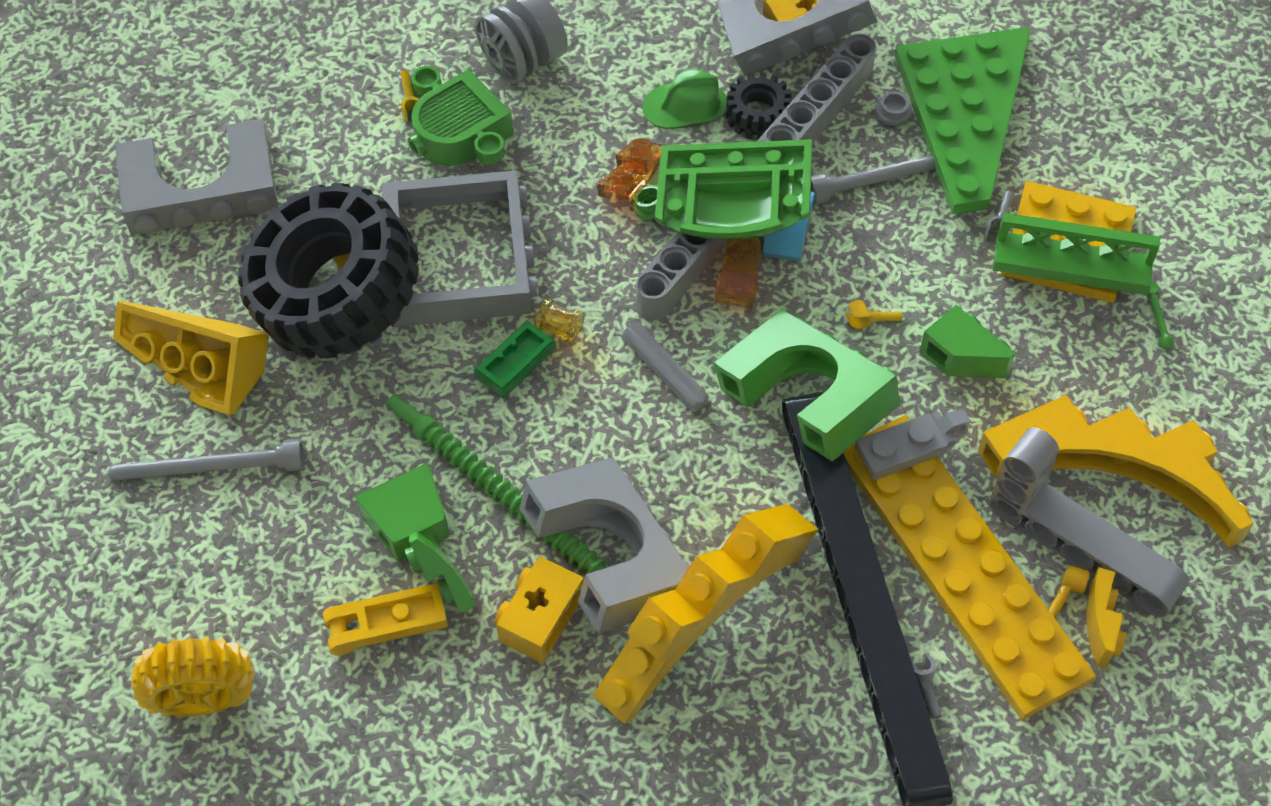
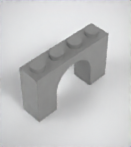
M717 0L733 56L743 75L762 71L771 65L794 58L798 54L828 44L835 39L877 23L870 0H818L816 5L806 14L789 21H773L762 16L757 0Z
M263 118L226 125L230 149L229 165L217 180L199 188H177L162 180L160 158L153 138L115 144L121 209L130 235L139 233L150 234L156 230L173 227L184 228L196 223L212 220L224 221L230 217L252 213L263 214L272 210L275 206L278 208L279 203L270 145Z
M613 457L526 481L519 509L538 539L577 527L594 526L617 534L633 551L635 557L631 560L588 573L585 576L578 603L598 634L633 623L648 598L675 590L690 567L673 546L670 535L663 531L652 515L648 503L641 499L633 487L629 475L622 471Z

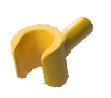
M403 70L400 74L405 99L401 103L404 121L409 123L407 113L413 110L419 98L415 97L409 70Z
M855 300L849 303L848 307L851 312L845 313L851 327L855 330L867 328L872 322L902 321V312L869 311L863 300Z
M1075 566L1067 568L1062 577L1060 588L1057 591L1058 594L1048 608L1054 618H1056L1067 600L1070 591L1083 595L1088 582L1089 571Z

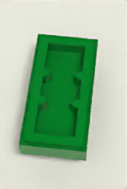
M526 320L474 369V377L504 399L556 349V341Z

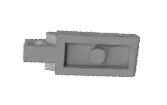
M963 408L946 413L941 416L939 411L931 414L928 413L860 438L855 443V449L871 478L877 480L946 454L947 448L955 445V438L968 433L971 420Z

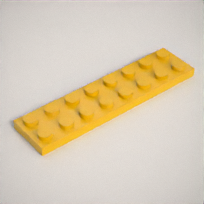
M906 414L863 435L861 438L909 421L910 419ZM855 443L844 451L852 478L1021 721L1094 682L1096 678L1094 671L938 457L873 480L855 449Z

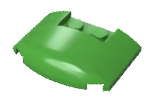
M812 139L662 145L655 210L656 222L661 225L665 224L680 233L714 240H741L773 234L787 229L801 220H805L810 217Z

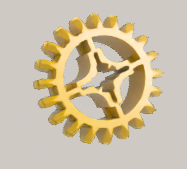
M207 636L203 639L189 637L188 640L180 641L172 639L171 643H158L154 648L144 650L141 656L135 658V666L131 676V688L134 690V699L138 701V706L147 709L152 714L161 713L164 717L173 715L183 718L185 716L194 717L216 712H226L227 708L238 707L242 705L243 701L250 698L252 682L254 681V667L251 666V658L248 655V651L240 648L239 644L234 642L226 643V640L222 638L209 640Z

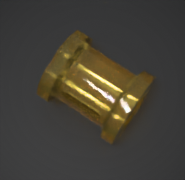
M547 298L543 301L537 312L534 325L543 332L546 330L563 337L564 342L571 345L582 330L585 314L580 310L572 312L556 306L554 300Z

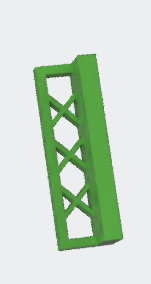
M1004 212L996 239L992 271L1148 295L1151 288L1153 262L1160 247L1161 237ZM1009 228L1026 230L1028 233L1021 235L1008 233ZM1061 235L1067 239L1062 241L1053 240L1050 236ZM1099 241L1104 242L1106 245L1098 247L1091 246L1088 243ZM1137 247L1147 249L1146 254L1129 252L1127 249Z

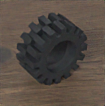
M760 72V78H755L754 73H748L747 80L741 76L737 78V84L733 82L730 85V91L727 92L726 119H728L730 128L735 126V133L738 135L745 131V138L751 139L752 134H756L758 140L792 102L791 90L787 89V84L784 81L778 84V77L772 75L770 79H766L767 73ZM759 101L769 104L772 108L765 111H755L745 105Z

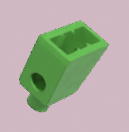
M428 463L356 496L361 517L397 561L407 558L405 549L411 547L409 535L414 532H418L426 537L440 550L441 548L438 543L450 536L444 509Z

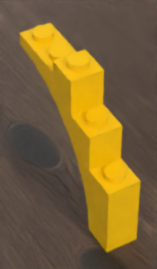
M1064 395L984 431L977 451L997 480L1003 460L1026 430L1032 427L1039 428L1050 434L1059 446V452L1052 469H1091L1122 475L1152 486L1184 504L1205 521L1229 548L1243 542L1254 524L1246 506L1235 499L1226 487L1221 473L1211 467V463L1218 450L1215 448L1212 437L1207 432L1202 431L1195 420L1153 438L1148 425L1144 420L1138 419L1130 407L1088 425L1084 412L1078 406H1074L1067 395Z
M789 504L743 515L721 549L696 556L675 590L648 598L627 631L631 637L593 696L623 724L632 721L652 692L694 642L723 613L760 582L780 569L797 562L819 529Z

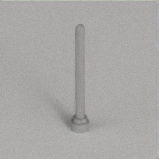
M933 155L836 178H832L830 175L825 176L823 173L812 175L811 192H815L813 206L828 203L830 198L835 197L838 192L934 170Z
M301 438L286 439L283 441V444H277L276 449L117 464L109 468L108 475L112 480L120 481L277 465L279 469L285 468L287 472L305 470V449Z

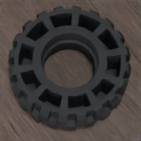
M332 183L331 186L317 185L310 187L309 191L291 195L286 198L287 201L278 208L275 206L266 214L267 218L261 225L255 227L251 233L249 245H245L241 255L243 265L239 267L238 277L242 303L249 310V315L286 351H293L296 355L307 358H315V355L319 358H335L340 353L351 354L361 350V346L368 342L374 343L383 336L381 333L390 325L393 327L400 319V313L404 306L409 305L414 292L412 287L417 283L419 267L416 264L419 257L417 246L412 240L411 233L390 205L380 195L373 194L370 189L356 185L351 187L345 183ZM350 253L343 268L333 278L319 286L308 288L312 277L320 267L337 256Z

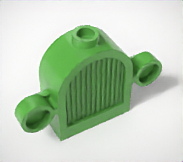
M421 66L412 73V84L414 92L421 96V98L416 102L412 110L414 135L408 138V144L412 152L417 157L423 156L435 164L444 166L464 164L476 157L485 164H495L501 161L505 155L504 141L513 136L512 115L504 104L470 69L442 84L440 72L435 67Z

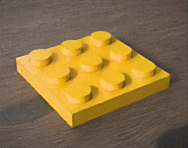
M1026 181L1017 215L1131 232L1136 207ZM1013 228L1012 233L1023 235L1028 233L1022 229ZM1061 235L1050 236L1053 240L1062 241L1067 239ZM1099 241L1088 243L1091 246L1098 247L1106 245L1104 242ZM1001 272L1003 276L1114 303L1118 290Z

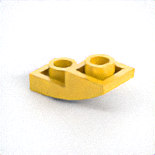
M1098 567L1090 584L1087 599V631L1096 665L1106 669L1113 655L1120 657L1127 632L1120 630L1123 614L1113 611L1119 590L1112 588L1115 572Z

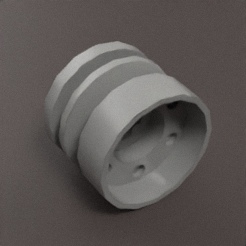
M507 0L504 7H494L490 12L477 17L475 21V33L486 59L493 69L511 84L518 83L526 75L536 72L538 64L540 66L547 65L561 57L568 49V39L564 25L548 0Z

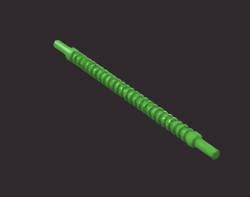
M394 394L389 398L387 407L413 427L412 431L416 437L426 441L429 447L435 446V452L437 454L443 453V459L446 461L451 460V465L459 467L461 474L468 473V480H476V486L478 488L484 487L485 494L493 493L492 499L495 502L501 500L502 508L510 507L509 514L512 516L518 514L517 519L519 522L527 521L519 509L523 494L519 496V488H511V482L509 480L503 481L502 474L497 473L494 475L495 469L492 466L486 468L485 460L478 461L476 453L470 454V448L467 446L462 447V442L459 439L454 440L453 434L446 433L445 427L438 426V422L428 414L422 415L398 394ZM527 521L526 528L531 530L532 528ZM570 530L543 537L544 543L552 542V550H561V557H570L569 564H578V571L581 573L587 571L588 574L612 566L606 567V560L604 558L596 559L597 552H588L587 544L579 545V538L577 536L571 538ZM695 641L694 644L686 651V653H688V652L692 649V647L695 645L696 641Z

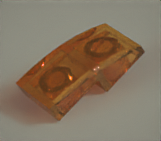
M646 138L630 141L626 147L615 154L617 168L613 169L611 173L597 183L598 196L630 203L634 199L636 192L649 183L660 166L661 146L664 144L652 143Z

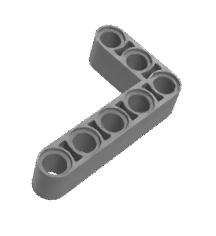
M1034 427L1028 428L1002 462L990 498L992 511L996 516L1073 565L1089 571V575L1092 577L1095 576L1098 567L1115 572L1112 588L1119 590L1118 593L1153 616H1167L1189 585L1188 575L1170 560L1049 486L1047 481L1057 458L1059 446L1055 439L1046 431Z

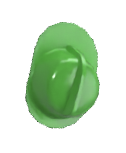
M689 69L678 74L673 83L662 85L648 93L643 101V113L646 119L654 126L665 129L716 121L724 115L727 97L723 90L719 88L717 76L710 75L702 70Z

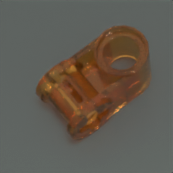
M757 237L728 240L722 269H720L718 274L715 303L753 309L758 287L759 258L761 253V243Z

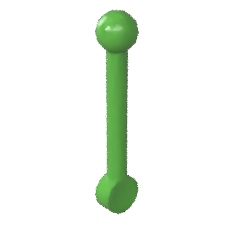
M1151 281V288L1148 295L1145 296L1150 299L1161 336L1159 338V346L1163 349H1170L1174 345V338L1168 335L1157 298L1159 285Z

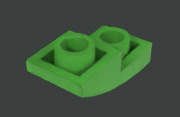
M418 532L410 534L409 543L411 547L405 549V553L414 573L422 570L426 581L443 575L444 579L438 581L441 592L447 604L456 603L460 613L475 607L474 597L466 581L451 560L426 537Z

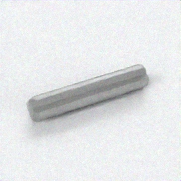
M635 322L624 330V341L691 412L697 413L709 403L708 394L640 323Z

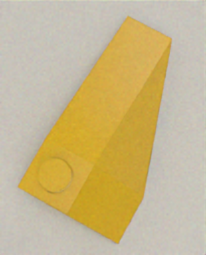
M117 301L113 339L144 364L153 362L166 372L163 378L171 385L180 383L191 392L189 399L199 406L227 415L235 414L264 373L269 334L235 323L126 301Z

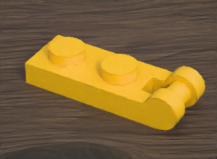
M438 583L333 606L323 612L324 625L330 629L331 634L327 641L329 653L334 656L351 653L356 648L448 627ZM358 620L360 628L348 631L347 625Z

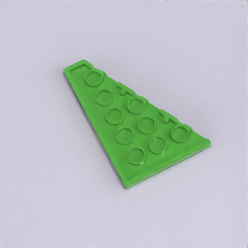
M1028 27L898 45L895 47V59L930 155L934 157L935 169L952 214L989 209L1030 35Z

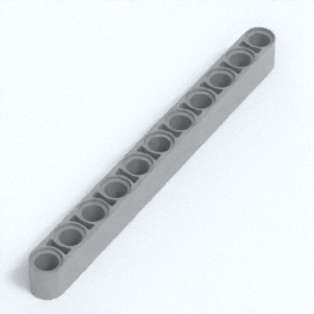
M865 34L849 36L757 142L812 139L813 144L871 76L876 53V42L874 39ZM677 232L636 281V309L643 318L649 320H657L667 315L730 240L705 239Z

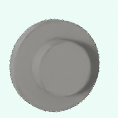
M891 91L884 94L878 100L875 113L881 122L891 126H898L910 119L912 106L906 95L901 92Z

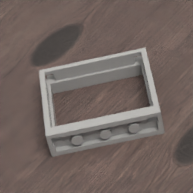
M517 170L382 183L383 199L390 205L401 221L402 209L509 200L517 284L413 294L409 305L404 306L400 313V319L393 327L531 314L530 297H538L536 276H528L527 268H534L532 245L524 244V238L531 237L529 214L521 215V208L528 207L526 185H518Z

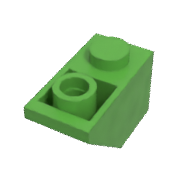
M957 305L924 331L919 351L947 376L1005 378L1010 372L1015 352L1011 350L1010 346L1003 339L996 338L981 325L975 316L967 314Z

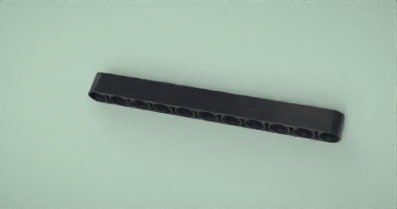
M823 392L782 399L784 423L816 527L819 529L820 540L902 806L951 805L953 793L950 779L844 452L834 461H830L805 445L802 440L797 414L821 396Z

